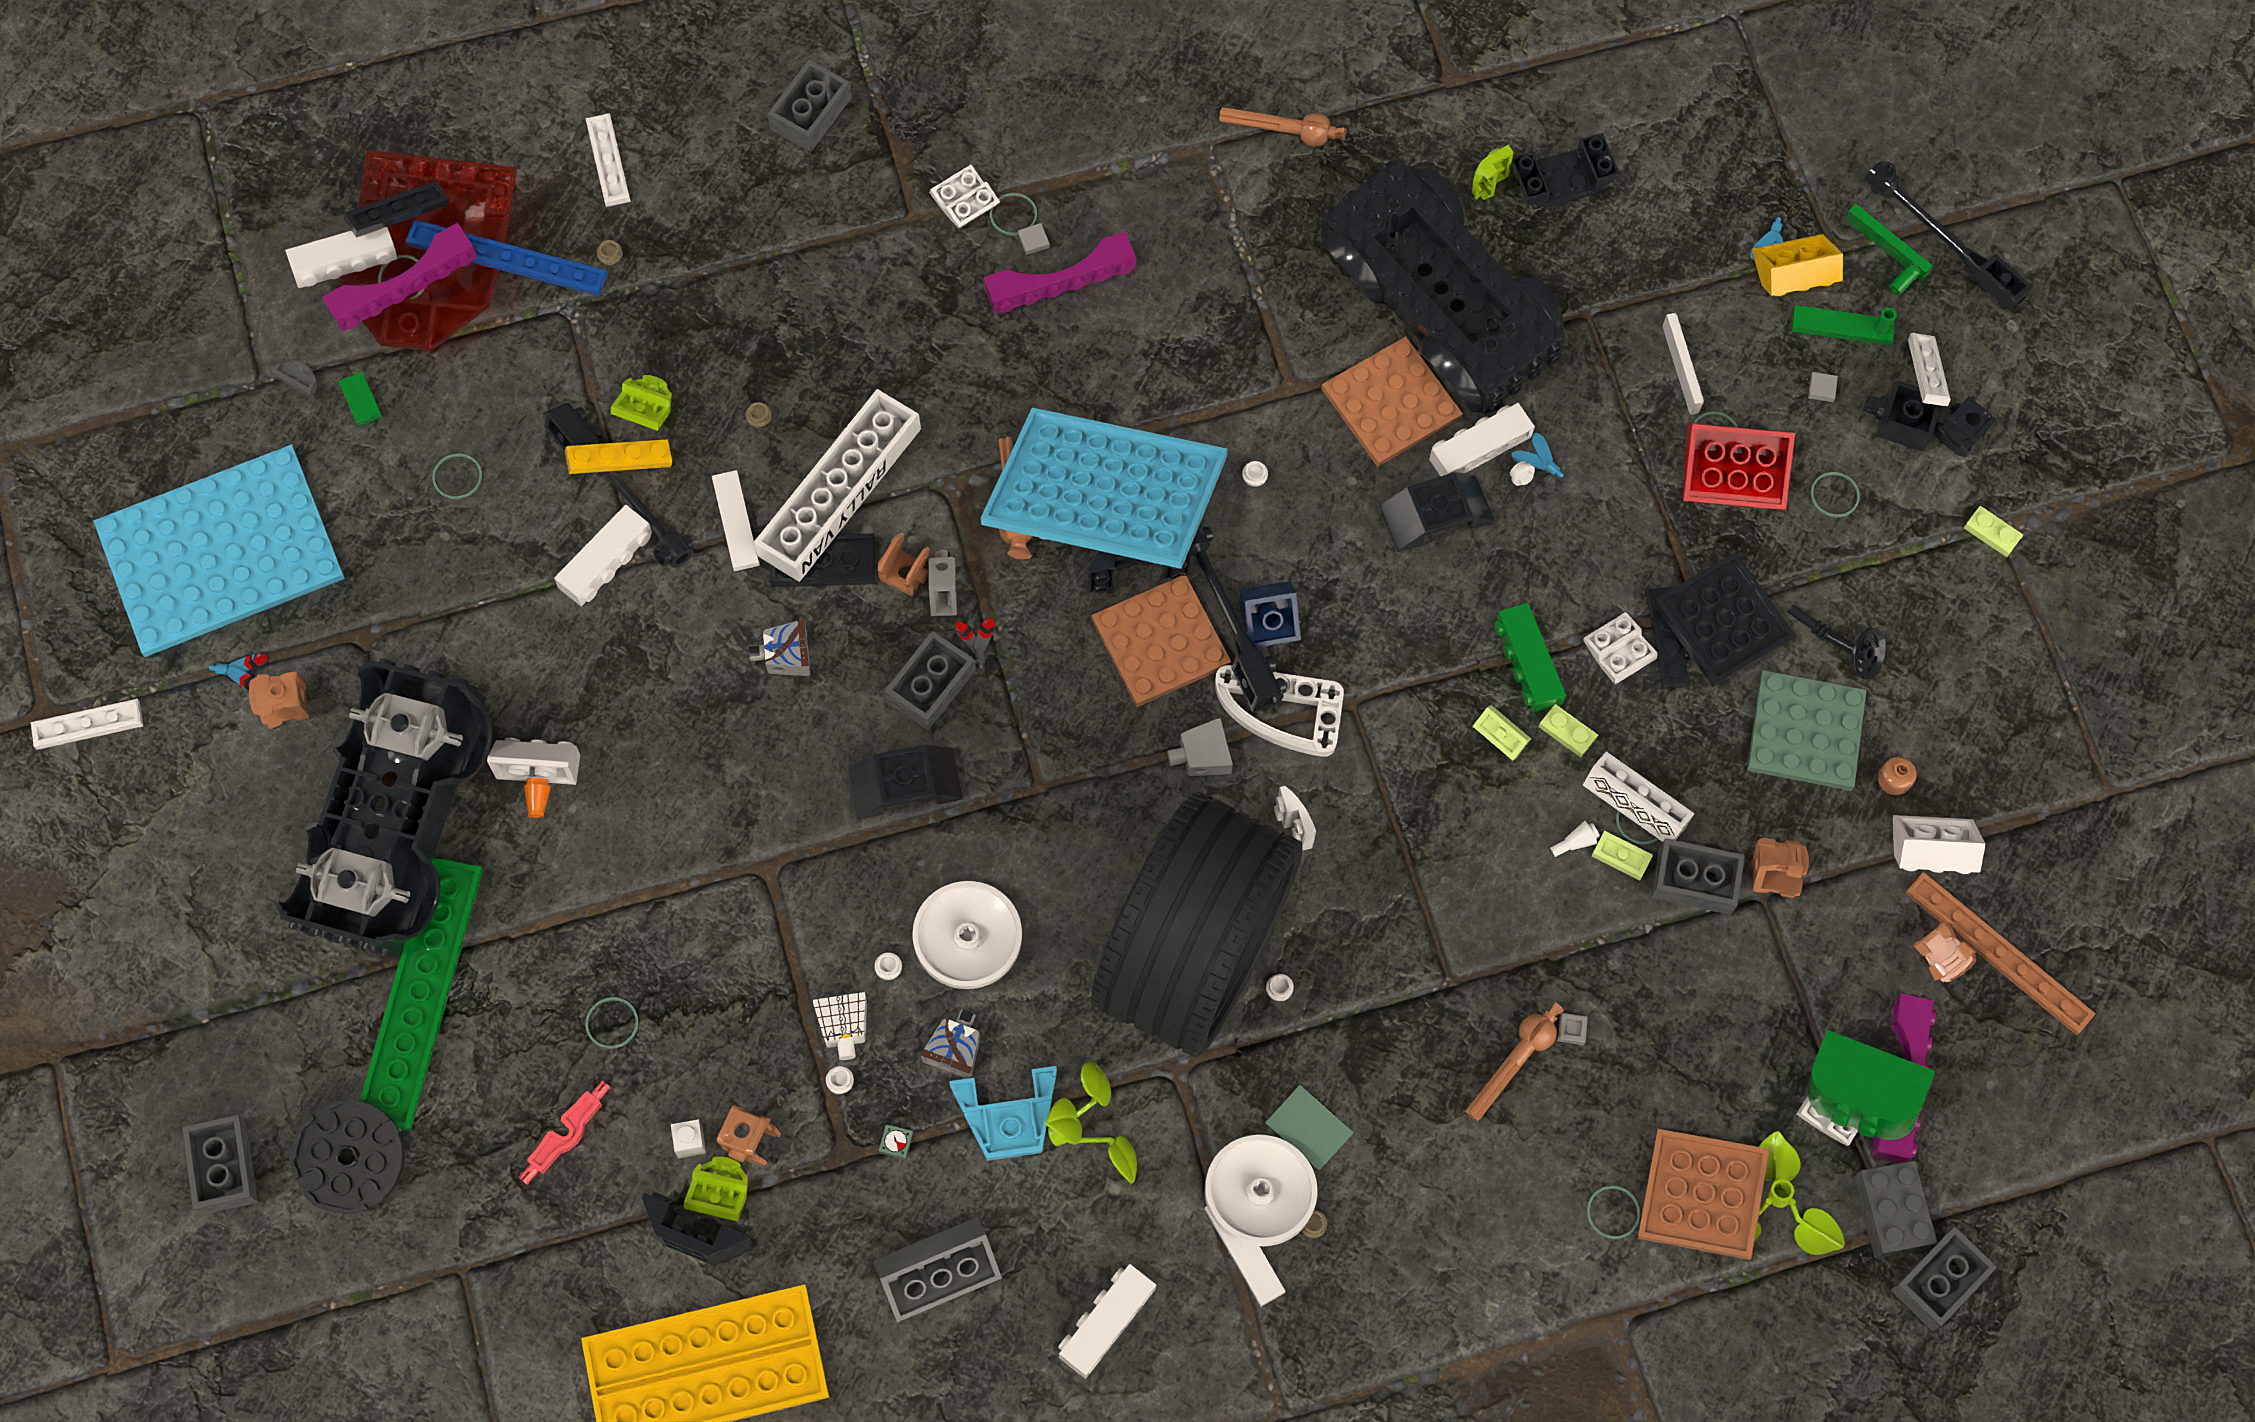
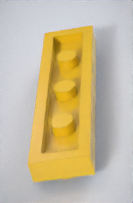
M668 439L566 446L565 449L569 474L671 467L672 465Z

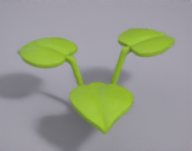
M1091 1060L1085 1063L1081 1070L1083 1087L1092 1097L1090 1102L1076 1112L1071 1101L1067 1098L1059 1099L1051 1108L1045 1121V1125L1049 1127V1137L1056 1146L1065 1143L1072 1145L1078 1143L1110 1144L1108 1153L1112 1163L1130 1184H1133L1137 1172V1159L1134 1148L1124 1136L1118 1135L1115 1137V1140L1112 1137L1081 1138L1082 1126L1077 1117L1094 1106L1096 1102L1104 1107L1109 1104L1111 1099V1087L1107 1076Z
M1779 1131L1771 1134L1759 1147L1770 1149L1765 1181L1773 1180L1774 1183L1769 1191L1768 1199L1760 1207L1759 1215L1771 1204L1779 1208L1790 1205L1795 1220L1799 1223L1794 1231V1238L1797 1245L1803 1251L1813 1255H1821L1842 1249L1845 1245L1842 1231L1827 1212L1817 1208H1810L1804 1213L1803 1219L1799 1216L1795 1205L1796 1201L1792 1199L1794 1187L1789 1182L1799 1173V1156ZM1759 1223L1757 1224L1755 1241L1761 1234V1226Z

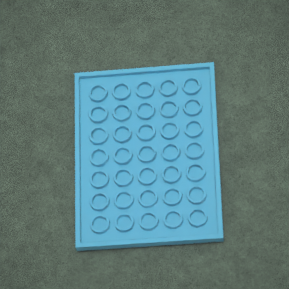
M1032 408L981 516V524L1182 569L1226 461L1227 448Z
M292 444L94 520L119 593L144 657L345 579Z

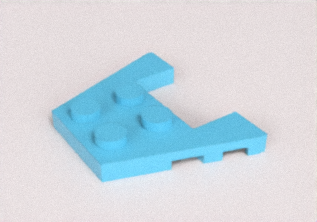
M1056 1066L1032 1069L1035 1098L978 1106L974 1078L949 1081L950 1088L987 1161L1042 1153L1047 1129L1045 1121L1050 1112L1057 1075Z

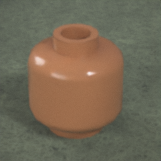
M1903 757L1889 759L1878 773L1880 787L1891 795L1904 794L1916 780L1917 772L1915 766L1911 761Z

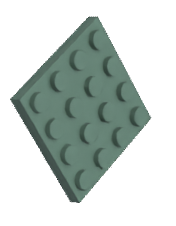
M1762 670L1747 771L1852 791L1855 787L1866 690Z

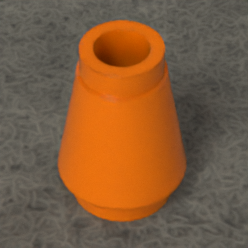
M527 778L524 791L528 817H544L551 788L548 785V779Z

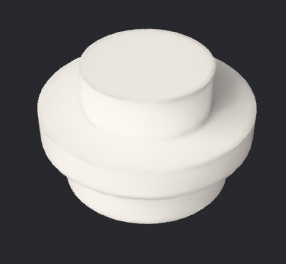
M1252 461L1244 466L1242 477L1248 485L1260 486L1267 480L1268 470L1261 462Z
M1525 461L1517 463L1510 471L1512 482L1517 486L1528 484L1533 479L1535 468L1532 464H1527Z
M884 953L876 959L875 971L880 978L892 980L901 973L902 963L897 955Z
M1284 974L1271 976L1266 985L1267 994L1276 1001L1287 1000L1292 995L1294 989L1292 980Z
M843 1066L832 1068L826 1076L827 1087L835 1094L848 1092L854 1083L852 1072Z

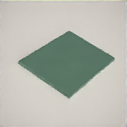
M1301 1085L1265 1122L1283 1140L1296 1147L1318 1171L1322 1169L1354 1133Z

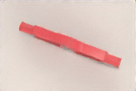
M601 1081L591 1094L586 1091L562 1115L561 1122L569 1129V1134L563 1137L554 1131H549L537 1149L527 1159L530 1165L518 1177L520 1180L528 1185L538 1171L544 1174L561 1153L571 1150L578 1144L584 1134L585 1125L601 1108L602 1104L599 1100L610 1089L609 1085Z

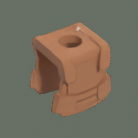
M899 533L892 539L885 554L879 560L878 574L880 580L913 596L919 584H923L929 575L928 558L930 556V548H924L918 558L902 550L904 533ZM903 567L911 568L906 579L901 578L898 574L899 570Z
M289 672L280 676L257 675V677L250 681L249 700L253 714L260 716L262 724L267 725L269 729L284 725V721L291 719L298 721L308 719L306 682L298 672Z
M1759 839L1752 858L1753 890L1760 893L1775 892L1779 893L1780 896L1789 898L1800 896L1803 884L1802 875L1807 874L1809 867V856L1806 846L1802 845L1800 841L1785 840L1784 843H1779L1775 839Z
M1945 921L1940 923L1939 927L1923 939L1913 944L1930 964L1931 967H1928L1934 981L1950 982L1963 975L1977 961L1974 954L1977 951L1968 943L1961 942L1950 925Z
M733 1105L718 1135L717 1143L722 1146L723 1150L729 1153L728 1156L740 1162L745 1160L762 1166L766 1165L767 1162L759 1157L755 1150L763 1133L775 1137H780L781 1133L770 1123V1118L756 1116L746 1112L744 1108ZM740 1124L750 1127V1132L745 1138H738L735 1135L736 1128Z

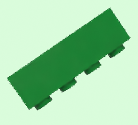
M1525 603L1499 611L1494 622V629L1497 636H1501L1505 644L1503 645L1504 654L1507 660L1511 659L1514 666L1513 676L1515 681L1522 686V697L1527 707L1530 706L1533 714L1550 709L1555 704L1557 706L1562 705L1566 694L1529 604Z

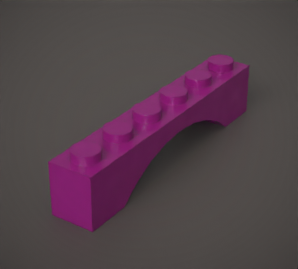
M456 223L436 234L423 257L401 275L373 285H343L323 296L322 299L339 328L344 332L347 329L357 327L360 322L369 317L377 316L390 305L402 302L410 294L424 290L428 284L437 279L447 277L450 272L457 268L469 265L477 256L473 245L459 224Z
M1122 232L1101 239L1097 247L1085 259L1063 271L1032 275L1007 269L985 276L984 290L994 314L999 312L1006 313L1024 304L1031 305L1046 297H1056L1067 290H1078L1092 282H1103L1111 276L1127 274L1135 269L1136 256L1126 232Z
M1901 993L1894 1000L1891 1028L1898 1038L1904 1059L1929 1068V1063L1925 1062L1926 1052H1929L1932 1046V1036H1929L1930 1026L1934 1025L1936 1010H1933L1934 1001ZM1919 1115L1912 1132L1901 1139L1885 1140L1874 1136L1871 1157L1895 1163H1906L1911 1157L1914 1158L1917 1151V1141H1914L1915 1131L1919 1130L1921 1115Z

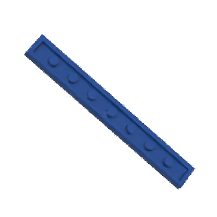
M414 219L406 243L408 246L428 250L434 236L447 228ZM465 233L473 245L477 256L472 263L596 296L601 295L608 276L607 270Z

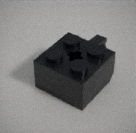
M1899 381L1893 382L1886 397L1881 396V398L1869 395L1865 401L1863 411L1875 415V418L1879 420L1875 436L1925 451L1932 439L1941 405L1923 403L1918 386Z

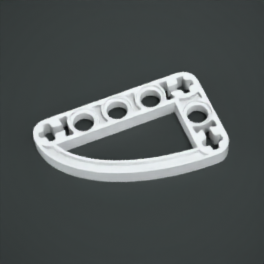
M1225 665L1218 669L1215 679L1218 699L1227 713L1244 728L1267 741L1298 752L1326 757L1335 751L1344 690L1339 683L1273 672L1275 678H1283L1287 686L1286 693H1283L1282 701L1318 706L1313 740L1275 729L1248 714L1230 695V693L1243 694L1231 669L1232 666ZM1225 674H1231L1232 680L1229 683H1224L1223 678ZM1301 685H1309L1313 693L1310 696H1302L1298 692V688ZM1317 687H1321L1319 698H1316L1318 691ZM1332 689L1336 696H1334V699H1328L1329 696L1325 693ZM1324 713H1331L1335 717V722L1331 725H1326L1321 721V716ZM1324 732H1329L1327 740L1329 745H1327V748H1321V743H1318L1322 741Z

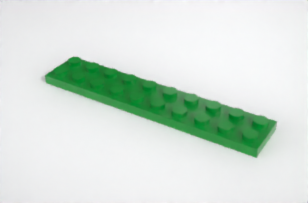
M438 858L432 859L440 881V897L437 910L426 929L417 937L409 939L404 943L360 1101L377 1106L387 1113L398 1129L408 1131L412 1130L483 869L480 866Z

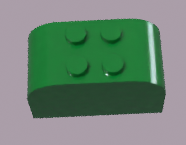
M1827 1030L1812 1067L1808 1085V1098L1812 1107L1819 1114L1831 1119L1838 1126L1853 1127L1858 1129L1860 1134L1867 1137L1876 1136L1885 1140H1898L1907 1136L1914 1129L1929 1092L1935 1071Z

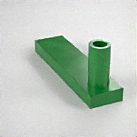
M1856 203L1850 208L1846 221L1905 267L1889 285L1890 290L1894 294L1900 296L1916 278L1923 281L1929 275L1932 264Z
M1795 305L1792 312L1791 332L1891 346L1897 314L1892 308L1883 309L1880 316L1877 317Z

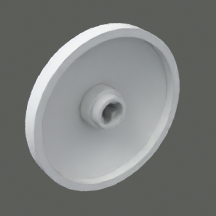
M975 881L955 882L935 891L920 907L913 925V944L920 964L937 981L959 989L980 988L1000 979L1015 963L1022 943L1021 922L1012 902L996 888Z
M1250 1135L1229 1143L1215 1156L1205 1181V1200L1213 1220L1227 1235L1248 1245L1272 1246L1293 1238L1306 1226L1316 1205L1317 1182L1309 1161L1292 1144L1273 1136Z

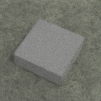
M1041 223L1018 230V237L1026 256L1050 248V243Z
M1812 372L1808 398L1834 402L1838 376Z
M1561 1013L1559 1015L1557 1041L1584 1045L1588 1016Z

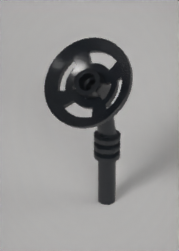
M1794 604L1787 611L1791 616L1810 628L1812 634L1816 633V637L1821 636L1820 639L1822 641L1825 639L1852 655V667L1857 677L1865 680L1870 679L1880 670L1886 652V641L1881 630L1873 627L1867 628L1860 634L1856 643L1853 644L1832 632L1831 627L1826 628L1827 624H1821V620L1816 621ZM1872 635H1873L1874 638H1875L1876 647H1875V643H1874L1873 639L1870 638ZM1874 658L1872 665L1867 669L1866 664Z

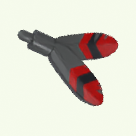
M987 618L983 621L977 637L967 624L959 621L955 623L956 634L974 654L975 663L978 664L979 669L983 668V663H985L984 651L994 632L995 624L993 618Z

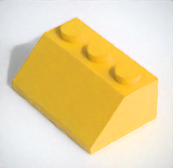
M1823 234L1752 249L1761 284L1771 296H1783L1787 292L1806 291L1811 287L1830 286L1835 282L1843 281V253Z

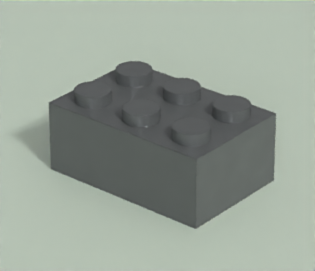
M808 60L768 112L770 130L812 152L851 100L850 82Z
M932 631L885 689L886 702L929 731L975 673V659Z
M1665 838L1659 847L1651 898L1731 915L1738 904L1745 855Z
M234 1115L182 1127L193 1209L201 1215L258 1203L247 1122L240 1115Z
M1915 1161L1861 1170L1853 1177L1875 1259L1927 1250L1937 1244Z
M1954 1226L1937 1241V1244L1926 1252L1890 1291L1931 1331H1934L1952 1316L1997 1267Z

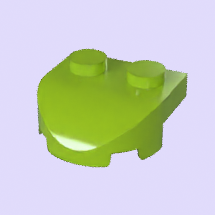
M1509 145L1491 151L1477 167L1471 191L1476 199L1481 196L1485 200L1494 196L1496 184L1509 177L1514 153Z
M643 375L642 379L632 381V378H628L623 382L622 392L611 406V414L658 431L670 413L672 392L668 390L667 383L664 380L655 376Z
M713 1157L711 1162L697 1165L692 1173V1182L684 1201V1209L738 1222L747 1198L748 1177L741 1169L740 1163L728 1157Z

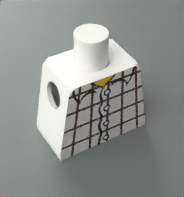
M865 992L813 1000L826 1046L828 1048L838 1047L840 1060L855 1058L854 1044L863 1043L866 1039L867 999Z

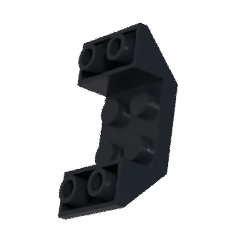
M1603 133L1579 139L1577 149L1539 160L1536 159L1534 152L1513 157L1511 163L1526 202L1544 208L1592 196L1620 176Z
M1453 472L1406 487L1380 505V510L1398 552L1422 545L1424 536L1465 523H1468L1469 528L1472 529L1495 520L1476 475Z
M1191 549L1188 551L1182 569L1162 565L1164 579H1175L1182 575L1190 574ZM1100 551L1088 567V593L1095 592L1101 594L1114 588L1115 568L1117 570H1125L1130 568L1131 565H1151L1154 563Z
M925 744L873 754L848 768L857 819L884 815V807L932 798L936 799V804L963 800L953 748Z
M653 1192L652 1196L646 1193L642 1196L654 1232L663 1246L712 1266L747 1253L754 1246L749 1237L750 1235L746 1233L747 1230L736 1224H731L730 1227L722 1225L714 1244H711L710 1239L698 1234L694 1238L690 1237L685 1233V1229L673 1224L677 1214L672 1207V1203L668 1202L669 1198Z

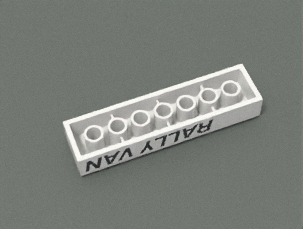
M877 389L754 541L758 557L800 582L921 430L919 414Z

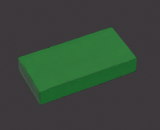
M363 372L338 381L358 427L382 417Z

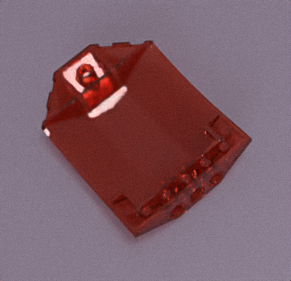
M367 150L358 208L437 180L449 198V205L387 227L397 256L408 255L420 260L427 251L408 246L406 243L414 219L445 228L458 223L464 233L506 243L517 168ZM399 258L391 261L383 270L381 282L401 275L417 262L409 258ZM471 262L467 266L459 267L450 272L447 277L437 279L428 284L418 298L410 299L418 293L414 292L405 297L402 302L392 304L383 309L377 316L369 317L362 322L381 346L433 351L489 308L500 270ZM383 264L366 268L360 272L343 275L339 287L343 285L362 286L379 283L378 276Z

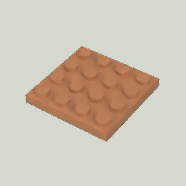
M1407 337L1400 339L1323 383L1321 387L1377 467L1460 420L1463 415Z
M1187 576L1177 577L1091 615V619L1136 707L1211 675L1222 666L1231 665V660Z
M1658 1129L1638 1238L1751 1260L1770 1149Z

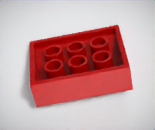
M1688 423L1684 457L1683 501L1786 510L1795 433Z

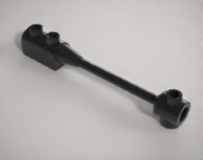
M1881 161L1868 172L1864 181L1870 185L1871 191L1875 194H1880L1882 197L1892 194L1960 256V259L1974 276L1973 279L1979 283L1980 289L1984 292H1989L1996 298L2001 308L2012 312L2025 300L2033 286L1997 254L1988 260L1960 243L1898 187L1900 177L1896 175V168L1892 163Z
M564 403L547 411L544 427L564 451L566 446L601 444V430L597 425L591 427L585 422L587 415L582 407L574 409L570 403ZM617 471L604 472L635 511L649 523L650 529L659 538L653 551L657 562L663 567L670 564L673 568L686 563L692 556V549L694 548V543L690 536L684 535L681 537L677 531L667 533Z
M1199 524L1190 549L1192 556L1197 557L1234 634L1238 655L1231 669L1252 712L1274 706L1283 699V693H1286V683L1283 678H1275L1272 672L1276 669L1273 657H1265L1262 650H1259L1248 634L1243 631L1206 554V550L1210 547V542L1213 540L1212 531L1209 527L1202 528L1201 524Z

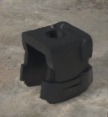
M1970 396L1962 404L1957 403L1949 407L1951 409V417L1944 424L1941 422L1936 423L1934 435L1954 451L1955 454L1962 457L1969 456L1972 450L1970 447L1981 437H1984L1986 431L1996 420Z

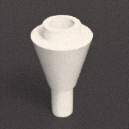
M1584 821L1564 841L1552 846L1550 849L1554 857H1557L1568 850L1598 844L1596 839L1600 836L1593 823L1588 825Z

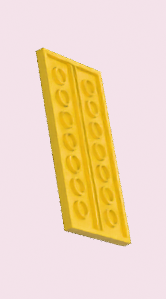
M806 1285L581 1338L596 1422H732L829 1398Z

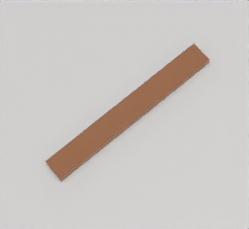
M1923 872L1905 892L1907 896L1940 923L1943 921L1947 922L1959 939L1968 943L1977 951L1976 953L2074 1034L2078 1035L2096 1014L1926 873Z

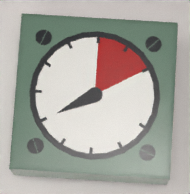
M886 1125L879 1153L906 1160L913 1131Z

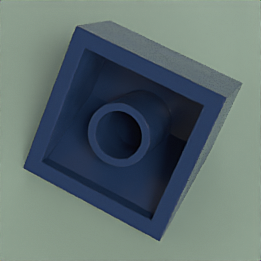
M1291 581L1239 589L1245 631L1257 647L1301 640L1297 596Z

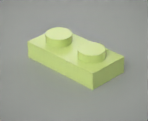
M1979 506L1964 527V529L2005 557H2008L2023 536L2022 533L1982 506Z
M1556 704L1539 724V728L1581 758L1598 736V734Z
M1492 705L1485 709L1473 725L1477 731L1512 760L1518 757L1531 740L1529 736Z
M1606 831L1603 832L1592 854V857L1638 880H1641L1653 856Z

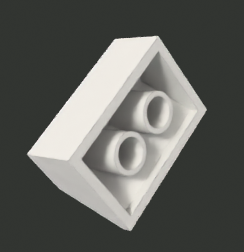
M505 738L504 741L496 740L487 758V762L496 779L527 781V778L548 779V783L574 785L577 782L580 753L577 746L570 742L562 741L558 742V744H547L543 740L521 742L516 738Z
M1893 815L1894 857L1899 868L1907 871L1925 869L1938 873L1943 871H1956L1962 874L1980 872L1985 842L1973 819Z

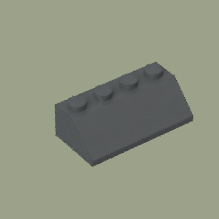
M978 1217L873 1260L897 1323L1002 1278Z

